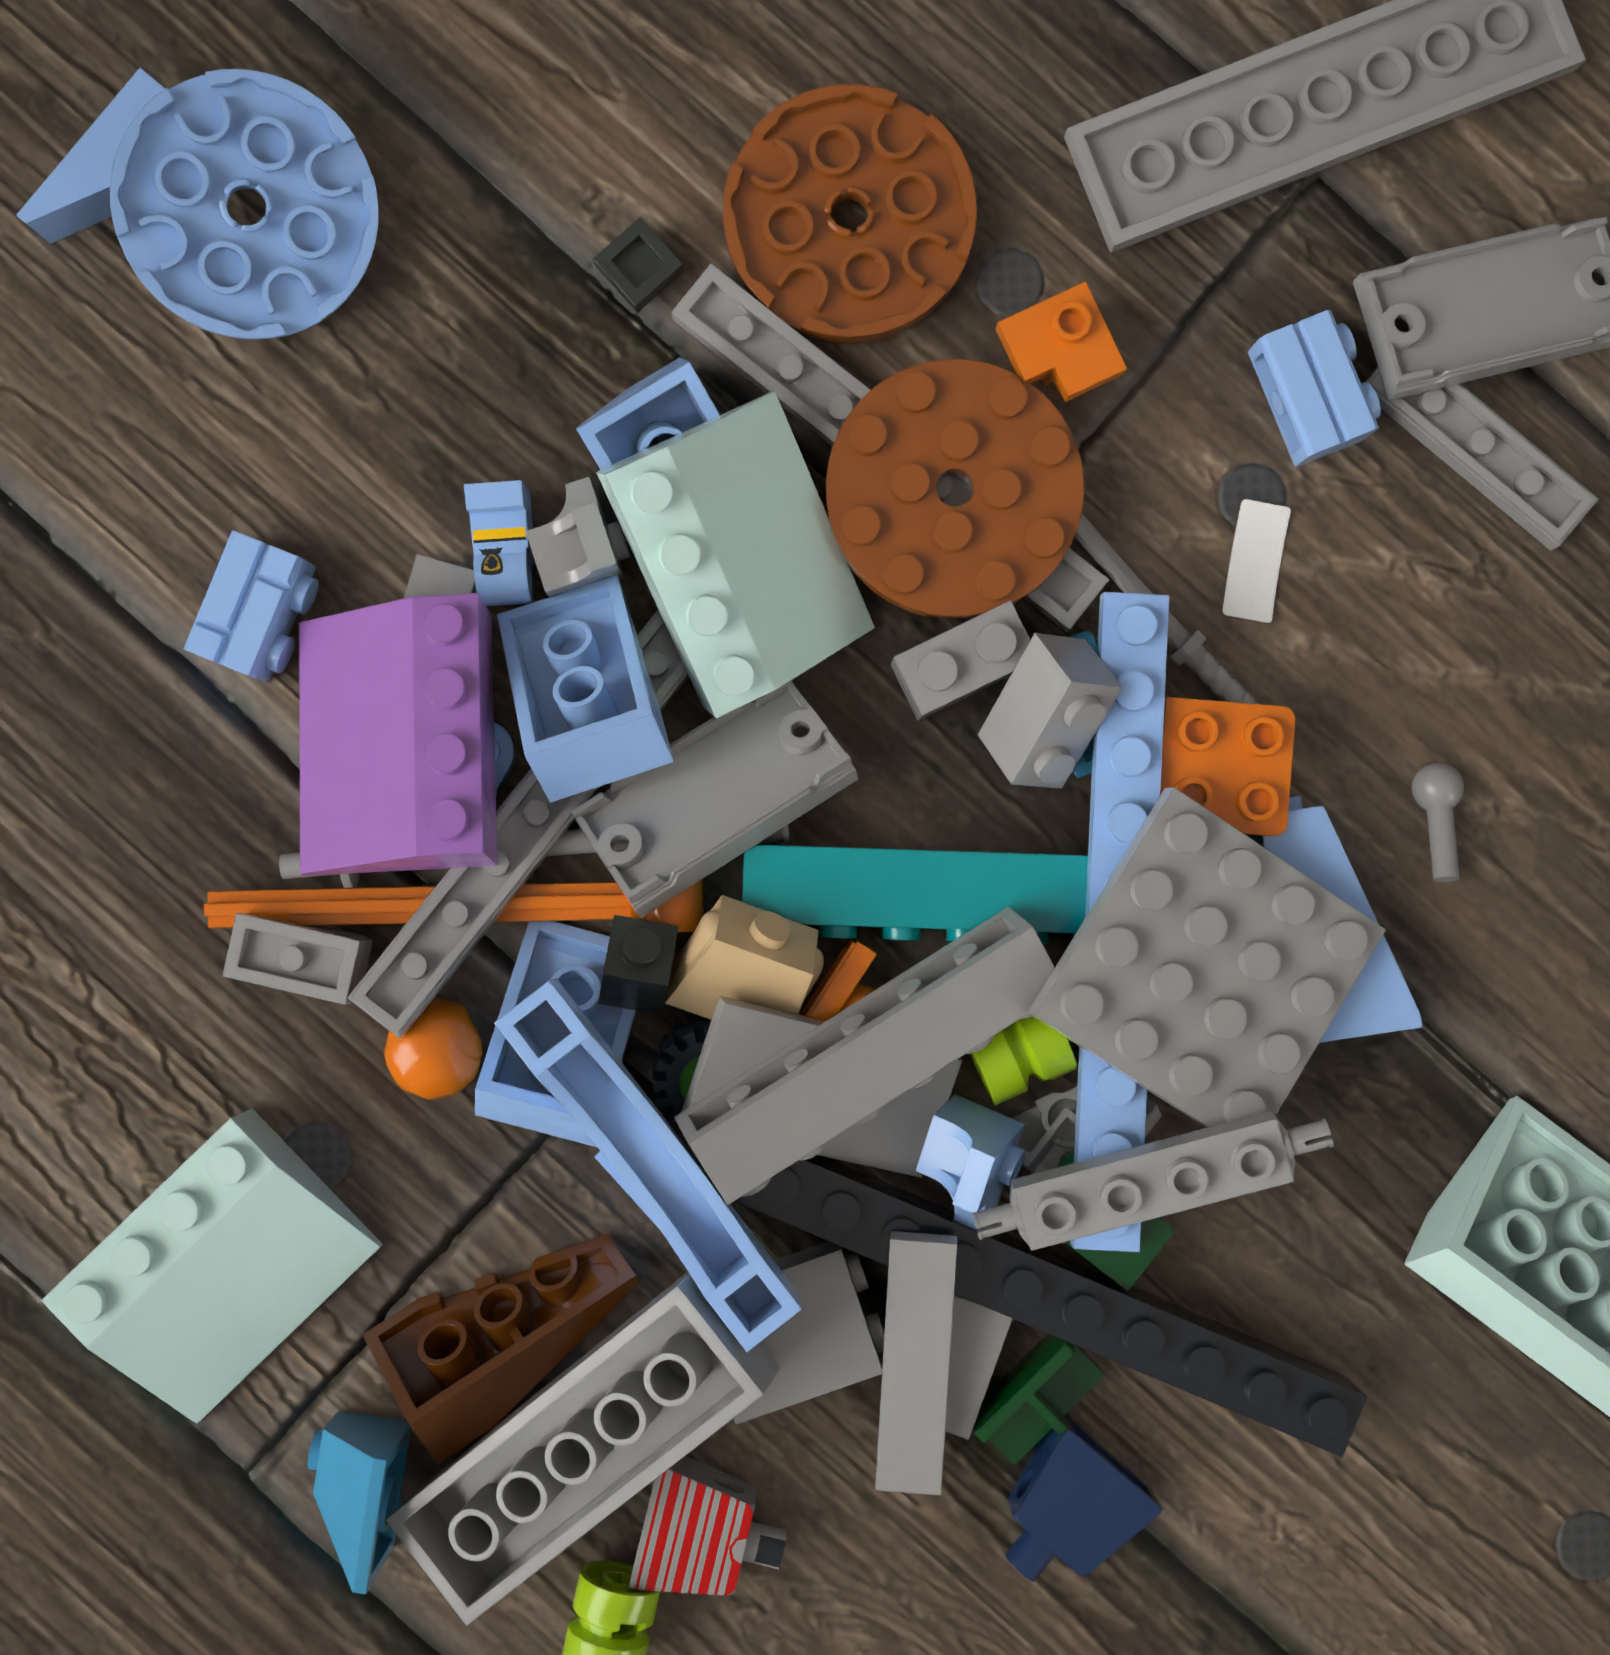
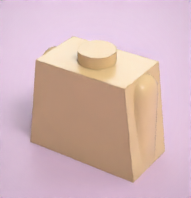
M722 895L713 908L702 916L694 933L674 957L665 1004L712 1020L719 996L798 1015L801 1005L820 976L824 965L823 954L817 948L818 930L784 918L777 913L765 911Z

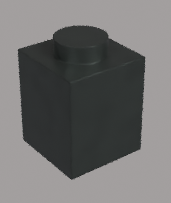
M614 915L598 1004L662 1015L679 926Z

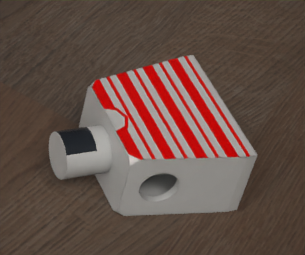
M685 1455L654 1480L628 1588L646 1591L721 1596L732 1595L736 1589L742 1561L779 1570L786 1543L787 1529L752 1521L757 1489L752 1484Z

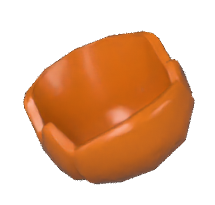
M437 996L433 998L403 1038H398L389 1031L384 1048L386 1065L394 1081L404 1091L427 1100L445 1098L461 1092L475 1079L481 1065L480 1058L483 1055L481 1036L471 1021L467 1009L458 1002Z

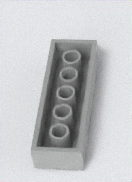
M687 1272L417 1488L386 1519V1522L467 1626L764 1395L780 1367L761 1343H758L748 1352L745 1351L705 1299L690 1273Z

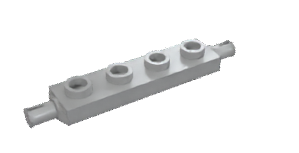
M1268 1111L1013 1179L1010 1190L1011 1203L981 1210L977 1213L972 1212L980 1240L1018 1229L1019 1234L1032 1251L1294 1182V1156L1326 1147H1334L1333 1139L1330 1136L1331 1132L1325 1118L1320 1121L1286 1129L1275 1113Z

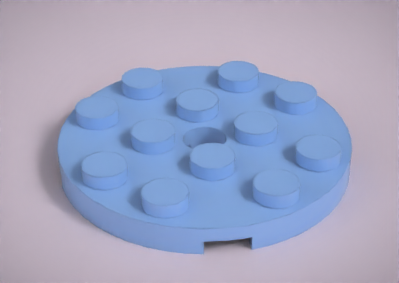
M219 69L205 72V75L186 80L170 89L168 87L145 104L133 118L123 134L115 154L110 179V208L116 236L133 271L153 296L170 311L203 330L221 336L248 340L274 339L301 332L320 323L345 303L357 288L371 260L377 237L378 199L374 178L366 158L355 140L356 137L337 113L320 98L305 88L273 74L245 69ZM251 189L262 196L266 203V214L261 221L254 225H239L230 217L227 210L228 200L237 190Z

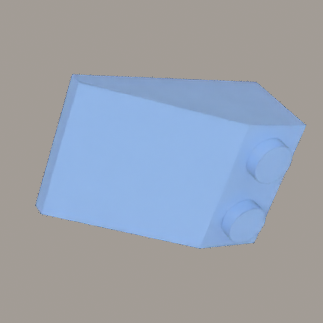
M618 575L497 614L524 755L550 803L674 762L662 713Z
M554 921L529 922L498 1019L546 982L557 978L623 1063L636 1010L598 1004L610 936ZM495 1025L475 1088V1115L597 1147L572 1116L533 1075Z

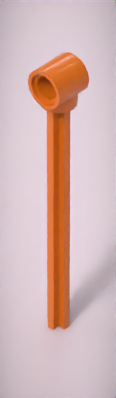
M703 879L641 919L679 926L678 932H694L704 915ZM616 882L524 884L510 900L495 922L613 920L614 915L640 919V917ZM436 886L208 891V903L204 904V916H208V928L210 929L233 928L236 913H250L302 926L406 924Z

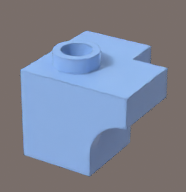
M954 1094L933 1115L916 1171L938 1181L947 1189L953 1200L952 1205L955 1208L954 1221L977 1231L972 1212L977 1213L981 1210L996 1207L1004 1185L1011 1187V1181L1016 1179L1020 1172L1026 1151L1017 1146L1025 1124L957 1094Z

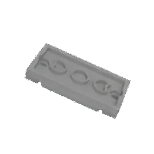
M1593 218L1564 226L1556 225V223L1414 256L1398 265L1360 273L1353 281V285L1388 400L1609 348L1610 239L1605 227L1608 223L1607 218ZM1395 320H1404L1408 324V332H1400L1395 326Z
M791 680L778 689L718 718L713 717L671 743L673 763L612 782L610 789L605 793L597 794L571 812L577 824L641 919L858 780V776L850 756L844 752L826 725ZM799 727L809 731L806 736L801 738L793 735V732ZM618 841H629V846L625 851H613V847Z

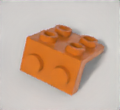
M1165 697L1160 795L1165 788L1175 787L1243 834L1261 836L1281 835L1285 832L1288 824L1295 715L1293 711L1285 706Z

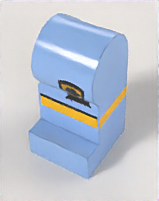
M522 480L464 484L466 510L470 516L474 555L473 568L477 593L486 606L533 603L535 591L533 566L536 565L526 534L527 530L533 529L531 492Z

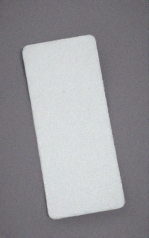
M1248 499L1242 501L1231 551L1223 602V614L1265 623L1272 621L1279 568L1291 514L1289 507Z

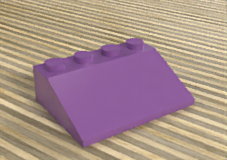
M479 594L408 597L299 622L300 874L312 876L497 866L492 615Z

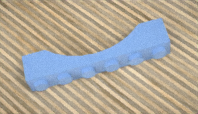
M557 978L546 982L494 1022L533 1075L579 1124L625 1181L668 1240L705 1299L746 1352L802 1310L798 1291L732 1205L726 1204L708 1174Z

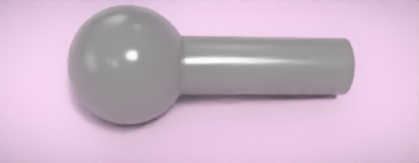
M1431 763L1422 767L1415 774L1411 790L1416 803L1427 810L1433 881L1453 882L1460 879L1453 808L1460 802L1463 796L1464 782L1460 773L1454 767L1445 763Z

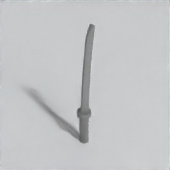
M1081 514L1075 537L1124 593L1153 594L1098 533L1087 518ZM1169 612L1167 640L1174 649L1167 658L1175 666L1184 663L1211 689L1220 701L1259 704L1235 679H1232L1228 671L1222 665H1219V662L1209 652H1206V649L1202 646L1206 637L1198 629L1190 634Z

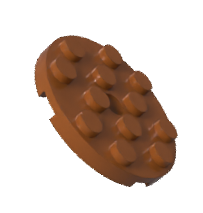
M859 84L831 85L804 92L777 106L760 120L752 129L753 134L741 149L735 163L732 162L723 198V225L727 249L733 267L747 292L798 333L814 339L836 343H864L887 338L909 329L932 313L952 291L965 268L973 243L977 218L976 193L969 165L961 148L945 126L932 114L928 117L914 106L898 99V93L879 87ZM844 200H853L859 202L865 208L868 217L857 228V231L851 232V229L842 228L835 223L833 218L831 219L832 210L838 203Z
M944 359L914 365L895 373L871 389L856 404L840 428L832 447L826 476L828 518L838 548L848 565L881 598L899 608L922 616L975 618L1010 600L1012 604H1015L1024 599L1052 574L1064 558L1078 529L1084 500V476L1079 450L1070 428L1053 403L1029 382L1023 383L1021 377L1013 372L992 364L966 359ZM955 473L968 477L972 487L971 499L964 505L956 507L942 502L936 492V483L942 475Z

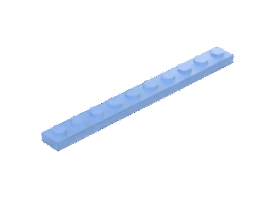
M1103 592L1100 595L1097 655L1123 688L1093 736L1085 918L1160 797L1169 595ZM1080 1046L1074 1163L1144 1145L1147 1089ZM1141 1222L1070 1240V1244L1073 1249L1140 1252Z

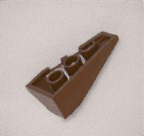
M605 1234L538 1257L534 1260L530 1269L499 1279L494 1272L475 1279V1288L443 1298L439 1292L418 1298L362 1335L409 1426L435 1461L440 1464L495 1427L640 1282L609 1235Z

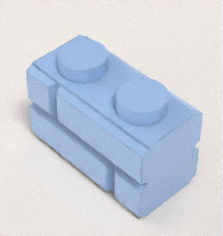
M1325 310L1296 324H1291L1259 338L1249 349L1248 354L1295 467L1359 443L1379 429L1376 419L1381 414L1378 396L1370 383H1360L1351 361L1356 358V345L1353 335L1344 323L1336 324L1331 310Z
M232 530L184 650L269 683L273 672L282 673L291 659L295 641L288 635L297 613L305 615L316 598L319 582L317 579L312 578L316 566L294 554Z

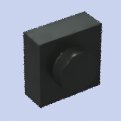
M641 217L593 258L595 267L637 313L684 272L683 264Z

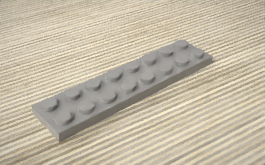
M1392 0L1067 128L1064 139L1110 253H1113L1573 72L1586 59L1562 0Z

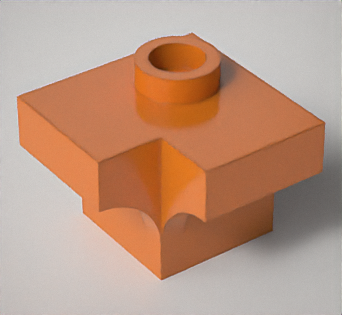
M1086 281L999 321L995 328L1016 374L1021 377L1023 383H1033L1042 380L1045 386L1054 383L1065 402L1123 376L1127 370Z

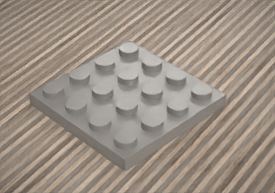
M1169 787L1163 790L1027 1013L1205 1128L1268 1111H1273L1276 1115L1386 929L1175 787Z

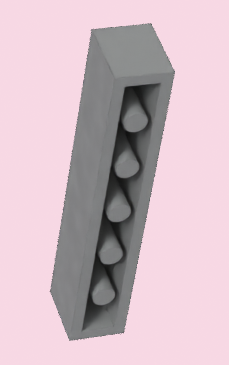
M1006 907L679 1113L674 1118L701 1165L726 1204L729 1205L741 1196H751L759 1192L770 1182L771 1177L796 1161L814 1157L825 1148L829 1140L851 1126L872 1120L882 1111L884 1105L909 1089H917L927 1085L938 1075L939 1070L959 1057L985 1048L993 1040L995 1034L1017 1020L1032 1017L1027 1012L1055 967L1034 927L1011 908Z

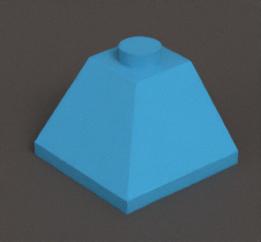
M338 1411L323 1430L315 1431L309 1449L308 1469L316 1471L313 1495L353 1593L366 1594L394 1549L396 1533L386 1522V1519L401 1505L412 1429L408 1422L404 1420Z

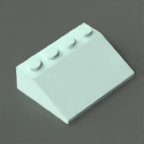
M775 391L596 472L700 702L715 718L778 689L875 628L849 565L838 548L828 515Z
M1515 1096L1508 1100L1427 1213L1404 1264L1610 1417V1164L1523 1099Z
M252 1108L230 1118L41 1301L88 1350L198 1424L383 1244Z

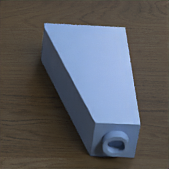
M1301 796L1290 797L1288 824L1284 833L1279 836L1248 835L1256 843L1378 924L1324 806L1303 808ZM1384 935L1320 1042L1422 1028L1421 1014Z

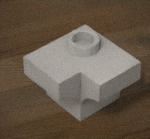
M590 477L565 484L566 501L561 513L552 522L526 531L545 593L549 597L614 575H618L619 579L625 578L620 561L630 558V553L619 521L607 524L597 490Z

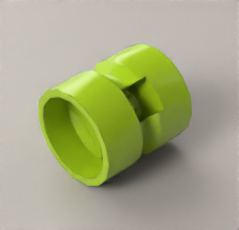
M1034 1016L1017 1020L995 1034L993 1040L985 1048L970 1053L981 1080L995 1106L1027 1092L1029 1076L1031 1075L1036 1076L1041 1081H1046L1048 1079H1056L1077 1069V1063L1067 1038Z
M594 1561L583 1565L580 1570L572 1606L578 1616L569 1621L562 1655H646L650 1637L645 1629L653 1625L660 1591L628 1588L634 1565L616 1561Z

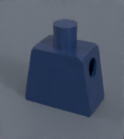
M1066 1415L1064 1419L1069 1429L1061 1436L1052 1428L1041 1439L1008 1497L1013 1518L1025 1530L1006 1551L1005 1556L1017 1571L1032 1582L1037 1579L1055 1556L1060 1558L1078 1575L1085 1576L1090 1574L1153 1521L1163 1510L1153 1490Z

